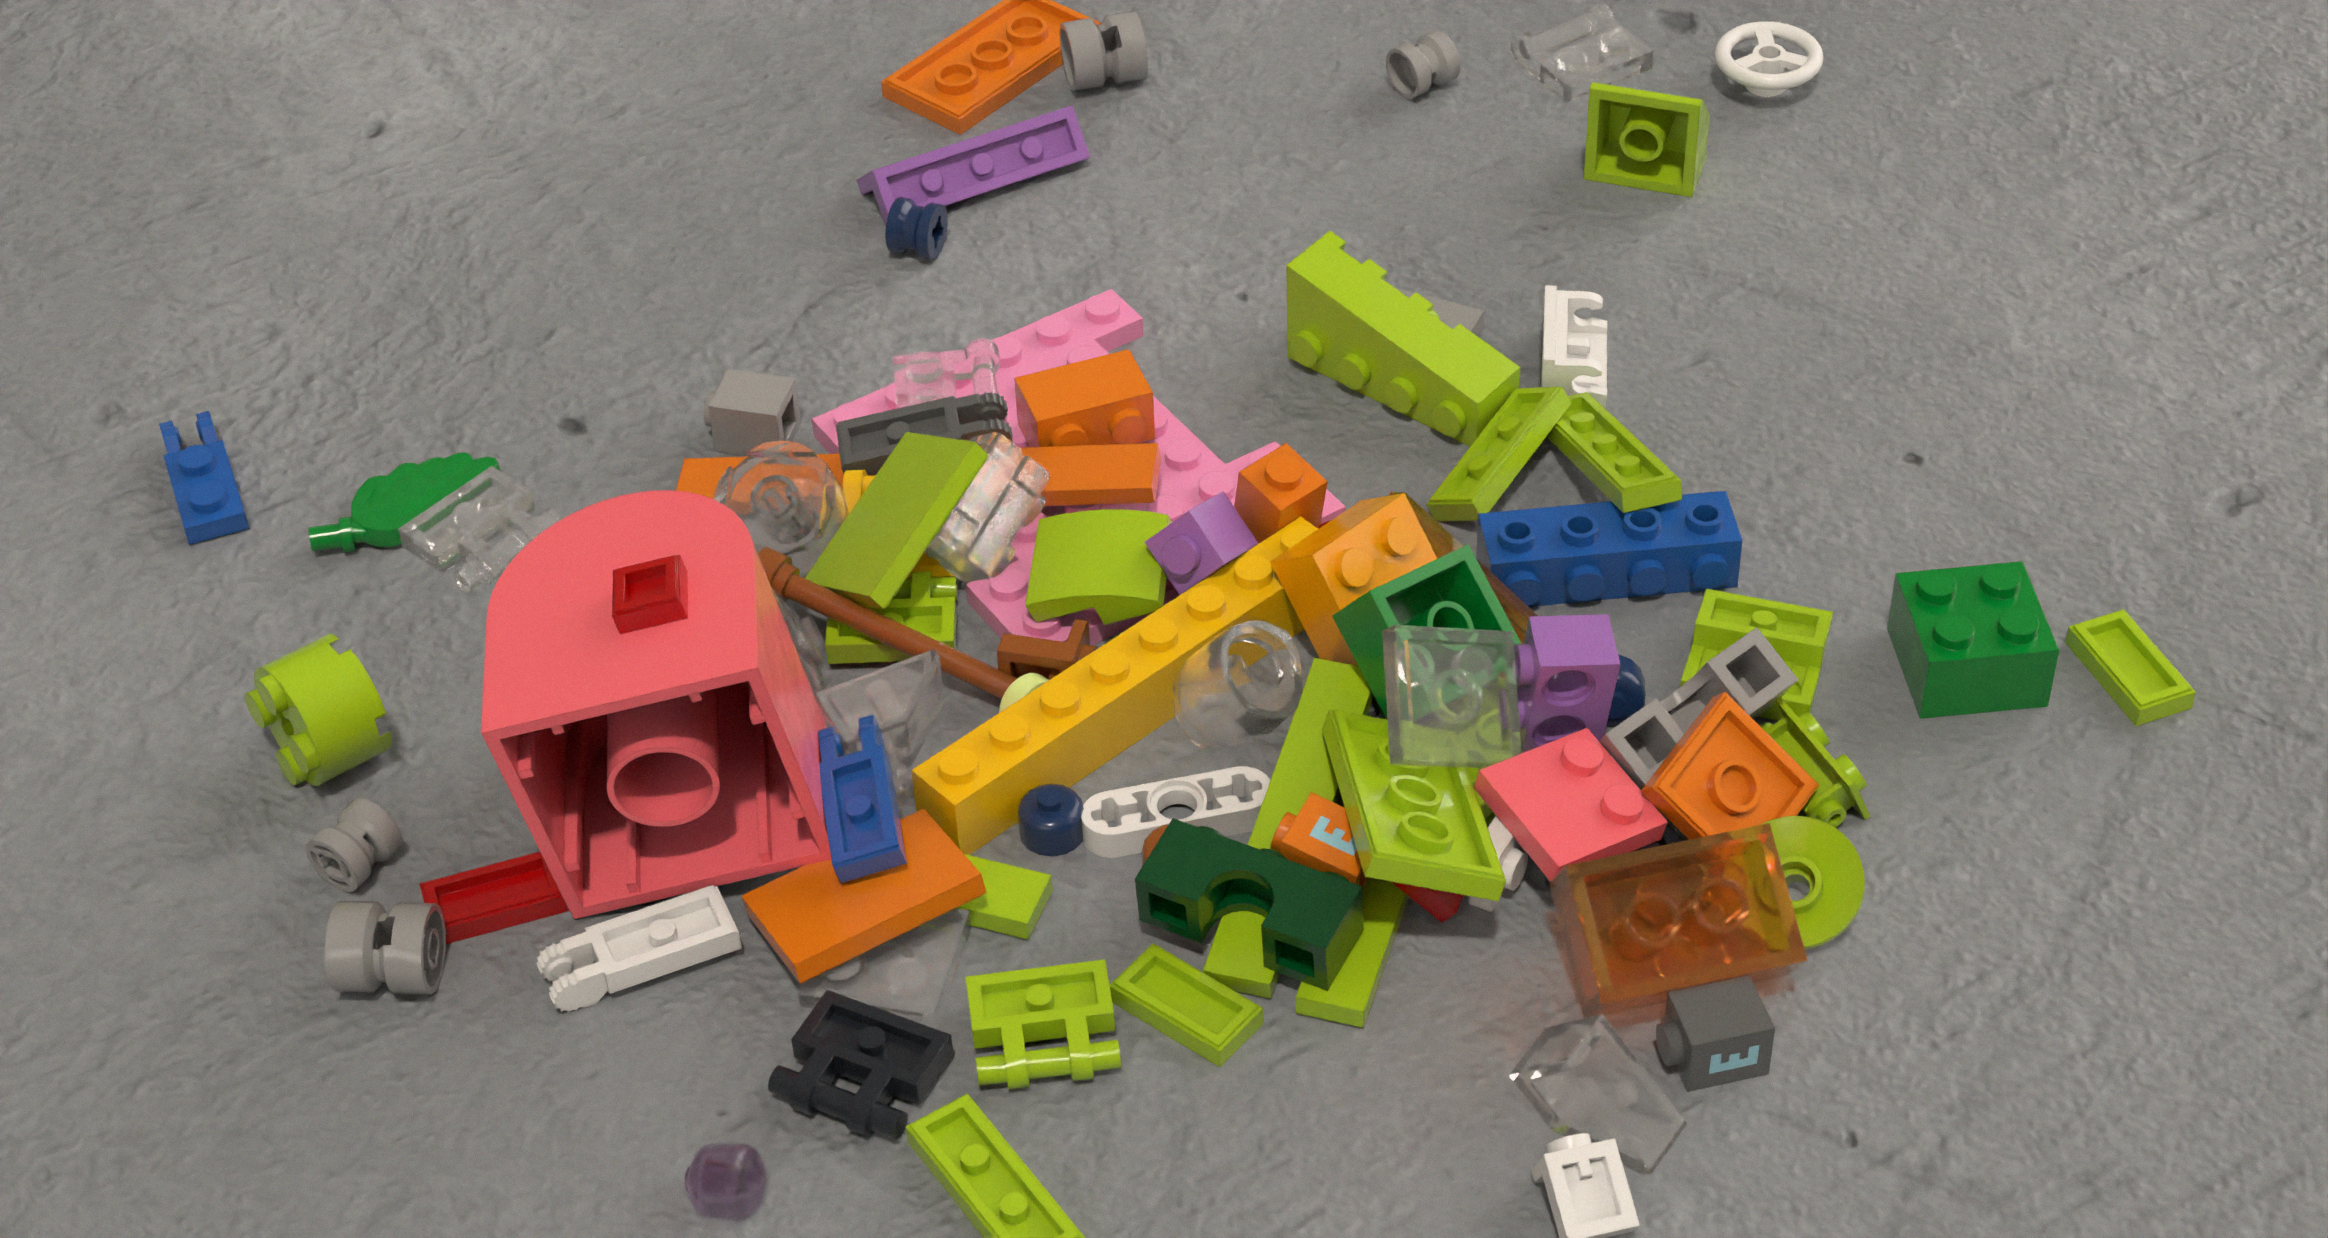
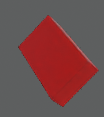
M540 851L419 883L424 903H436L441 907L445 920L446 944L570 911Z

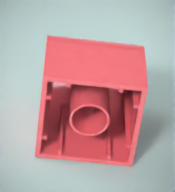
M673 490L636 492L603 500L576 511L554 523L531 540L505 568L492 591L488 604L481 734L573 918L578 919L686 894L710 885H714V887L802 867L807 864L831 860L822 800L819 764L822 762L818 738L819 730L827 728V725L751 535L738 515L724 504L700 494ZM680 554L687 569L688 619L620 634L612 618L613 570Z

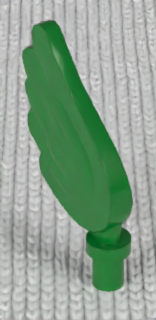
M460 452L446 458H431L420 464L412 462L403 463L387 476L371 477L357 490L351 503L350 517L339 518V523L308 528L311 550L313 552L343 548L345 553L356 551L355 543L366 542L369 545L378 547H392L408 542L431 528L468 495L498 477L500 473L498 461L493 457H482L473 460L470 454Z

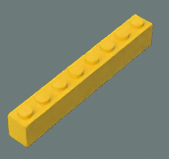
M1300 516L912 769L916 812L924 808L964 854L970 855L1018 823L1020 801L1031 789L1051 783L1070 788L1303 631L1304 627L1270 561L1318 530V528Z

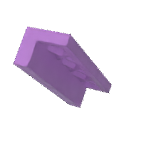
M1073 105L872 170L858 178L857 183L861 195L874 192L886 226L891 205L898 197L910 198L914 200L917 206L925 207L931 202L948 206L1090 158V154Z

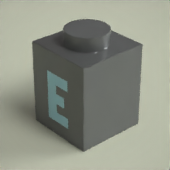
M1749 974L1667 992L1665 1019L1663 1023H1659L1656 1026L1657 1045L1665 1065H1675L1687 1092L1769 1074L1775 1027Z

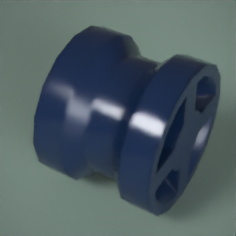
M896 198L891 205L886 223L885 239L888 251L903 254L908 250H914L922 258L936 259L942 251L947 234L948 217L945 206L931 202L923 207L917 206L914 200L910 198Z

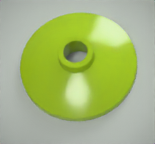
M1786 816L1758 825L1738 842L1726 865L1724 892L1734 919L1752 938L1776 949L1806 950L1830 942L1844 932L1853 922L1863 902L1865 874L1858 852L1850 840L1838 829L1815 818ZM1803 882L1809 887V892L1803 899L1795 901L1784 896L1785 888L1790 883Z

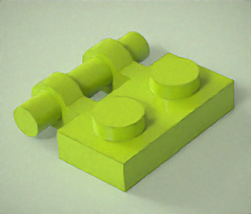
M931 571L912 572V578H906L887 608L879 609L863 605L956 649L957 613L955 602L958 601L957 577H932ZM827 617L825 647L828 664L918 661Z
M1105 959L965 976L974 1049L1003 1046V1054L975 1057L979 1086L1007 1082L1009 1090L1030 1087V1079L1071 1074L1072 1081L1094 1079L1093 1071L1121 1068L1118 1039L1090 1043L1089 1034L1115 1031L1114 1009ZM1066 1037L1067 1046L1025 1050L1024 1042Z

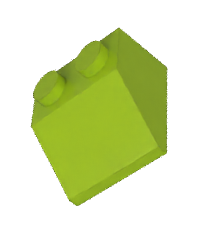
M1592 82L1589 88L1584 180L1693 197L1707 154L1710 113L1702 99Z

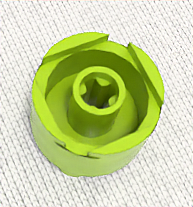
M327 634L257 668L254 672L255 689L244 694L247 708L256 724L260 728L269 726L281 748L276 751V758L283 774L292 785H297L306 780L313 786H319L388 751L392 745L391 731L379 737L375 720L386 715L376 687L364 666L351 649L338 654L332 648L339 640L334 634Z

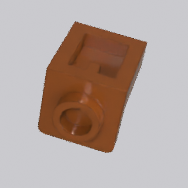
M1075 619L1066 642L1003 633L997 648L998 669L1016 678L1028 673H1037L1048 680L1052 679L1098 649V646L1090 645L1089 621Z

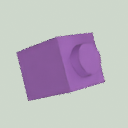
M1224 491L1187 511L1145 541V544L1179 595L1259 544Z

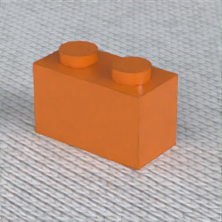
M1129 349L1014 378L1017 421L1029 447L1137 444L1155 439L1153 391Z

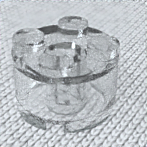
M771 441L759 444L746 452L749 457L740 462L734 469L729 466L722 474L715 489L714 500L727 506L744 522L757 553L764 547H770L791 557L792 565L799 568L800 576L805 578L849 515L845 493L829 466L805 445L792 441Z

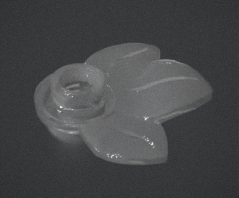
M772 588L802 665L809 670L811 682L821 705H827L833 701V695L821 669L822 657L819 653L826 650L824 638L810 615L800 620L798 615L793 610H790L779 593Z

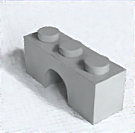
M1756 627L1709 660L1691 679L1660 702L1657 698L1607 732L1599 742L1638 788L1642 790L1712 697L1726 692L1754 720L1776 703L1775 700L1782 697L1798 681V678Z

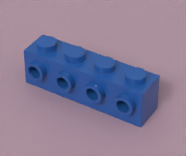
M1716 491L1682 495V500L1626 513H1623L1612 501L1478 514L1476 559L1502 608L1512 609L1738 587L1743 540L1727 492Z

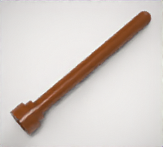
M764 547L758 553L775 598L781 603H785L790 599L1002 699L1008 687L1018 679L801 577L800 569L792 565V559L787 555L770 547Z

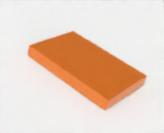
M924 808L900 819L907 864L841 883L834 871L832 860L804 865L741 895L747 915L800 984L987 893L982 874Z

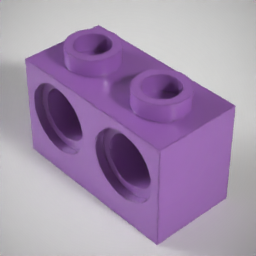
M1609 615L1529 616L1524 643L1515 644L1513 648L1512 668L1515 688L1506 689L1504 694L1503 709L1507 729H1516L1521 753L1588 728L1597 740L1600 741L1605 733L1620 669V660Z

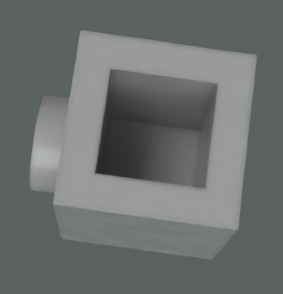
M727 369L716 391H711L707 395L704 405V422L706 426L711 427L715 452L741 456L786 455L801 425L795 378Z

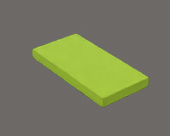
M1336 709L1329 710L1322 731L1364 876L1499 901L1506 879L1455 734Z

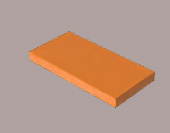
M1002 0L882 80V97L961 135L1063 65L1059 37L1060 24L1090 17L1053 0ZM1092 19L1096 23V25L1101 24L1100 22Z

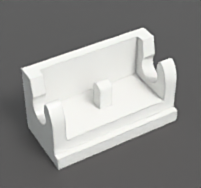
M1545 285L1541 387H1563L1567 396L1587 392L1606 408L1607 320L1593 317L1582 319L1574 314L1580 308L1601 309L1603 307V298L1593 292L1557 290V286Z

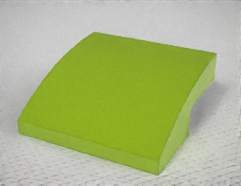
M1102 509L1065 513L1039 519L1025 603L1035 622L1095 608L1102 622L1106 625L1149 614L1164 605L1167 575L1145 544V541L1172 523L1169 515L1140 510Z
M1706 589L1696 618L1693 643L1680 681V687L1691 679L1709 660L1757 627L1798 678V681L1782 696V699L1798 717L1806 711L1811 714L1829 639L1833 611ZM1775 703L1758 717L1779 721L1783 718V715L1777 703Z

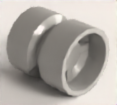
M1134 10L1105 15L1100 25H1096L1091 18L1060 24L1061 56L1067 82L1073 92L1102 87L1105 79L1109 77L1116 84L1145 80L1147 78L1148 56L1140 19Z
M339 901L335 903L329 916L324 945L325 969L330 988L337 992L373 993L385 982L388 989L393 993L433 994L436 992L441 982L446 954V928L441 907L436 903L398 902L387 913L379 902Z

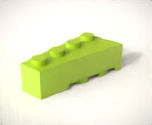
M1328 231L1286 265L1288 358L1469 447L1515 388H1519L1520 366L1460 323L1453 329L1444 324L1434 311V304L1417 292L1408 298L1385 281L1387 276L1385 269L1371 259H1367L1361 264L1344 252L1346 241L1332 231Z

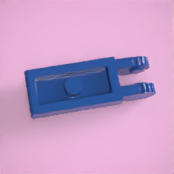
M209 411L196 414L197 421L195 424L200 441L204 442V445H193L184 450H181L182 441L178 428L173 425V421L159 423L167 454L163 455L189 545L249 529L223 440L218 441Z
M873 714L858 720V734L862 750L845 755L843 741L840 735L837 734L835 727L825 728L818 732L822 762L819 763L822 800L832 865L841 883L907 864L890 760L884 748L885 745L879 724Z

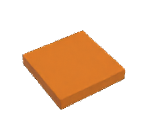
M1726 692L1712 697L1640 792L1725 874L1726 865L1733 849L1748 832L1758 825L1775 818L1797 816L1819 784Z

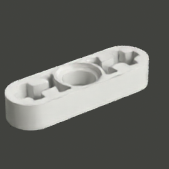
M1238 766L1097 793L1090 797L1083 805L1084 809L1081 816L1083 842L1089 851L1106 858L1141 853L1146 837L1154 829L1169 824L1172 820L1161 815L1160 811L1173 804H1183L1191 807L1195 812L1191 816L1179 820L1196 827L1207 826L1213 828L1225 837L1252 832L1270 779L1265 773L1256 768ZM1238 797H1245L1247 802H1240ZM1213 801V810H1207V802ZM1147 813L1148 822L1142 823L1141 814ZM1115 821L1117 827H1108L1107 822Z

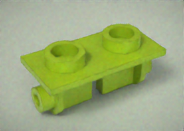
M1782 697L1775 700L1783 718L1775 724L1763 723L1760 727L1819 784L1802 808L1807 817L1815 818L1833 827H1837L1844 821L1847 815L1846 811L1852 806L1865 820L1871 817L1859 793L1867 787V783L1853 762L1844 753L1836 759L1831 756L1825 749L1830 744L1826 733L1808 711L1798 717Z

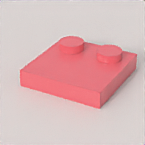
M1588 728L1479 770L1474 785L1476 792L1552 884L1661 840L1668 823Z

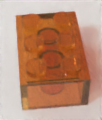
M1770 823L1566 865L1549 883L1585 1020L1664 1003L1667 1000V992L1748 974L1753 983L1785 977L1808 961Z

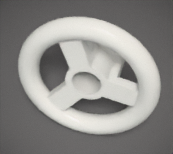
M1761 21L1743 24L1725 33L1716 45L1715 60L1720 70L1727 77L1744 85L1749 92L1758 96L1772 97L1782 94L1786 89L1797 87L1811 80L1822 67L1823 51L1812 35L1798 27L1780 22ZM1755 38L1757 46L1753 49V53L1733 60L1731 56L1732 49L1743 41ZM1774 38L1796 44L1804 50L1807 56L1785 51L1782 46L1775 44Z

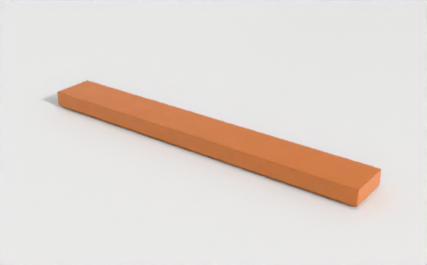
M1158 443L1005 448V451L993 452L992 455H989L987 461L973 480L970 508L1155 503L1161 464ZM840 453L684 458L676 491L690 492L709 497L724 504L737 515L843 512L844 474L841 468Z

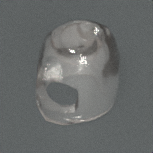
M1250 620L1218 634L1186 659L1177 672L1173 683L1175 718L1186 737L1193 744L1201 749L1207 748L1211 750L1252 743L1268 735L1298 708L1303 694L1301 659L1288 631L1266 621ZM1243 641L1258 644L1265 649L1274 659L1278 674L1276 683L1264 693L1261 692L1252 681L1243 658L1239 655H1228L1230 645Z

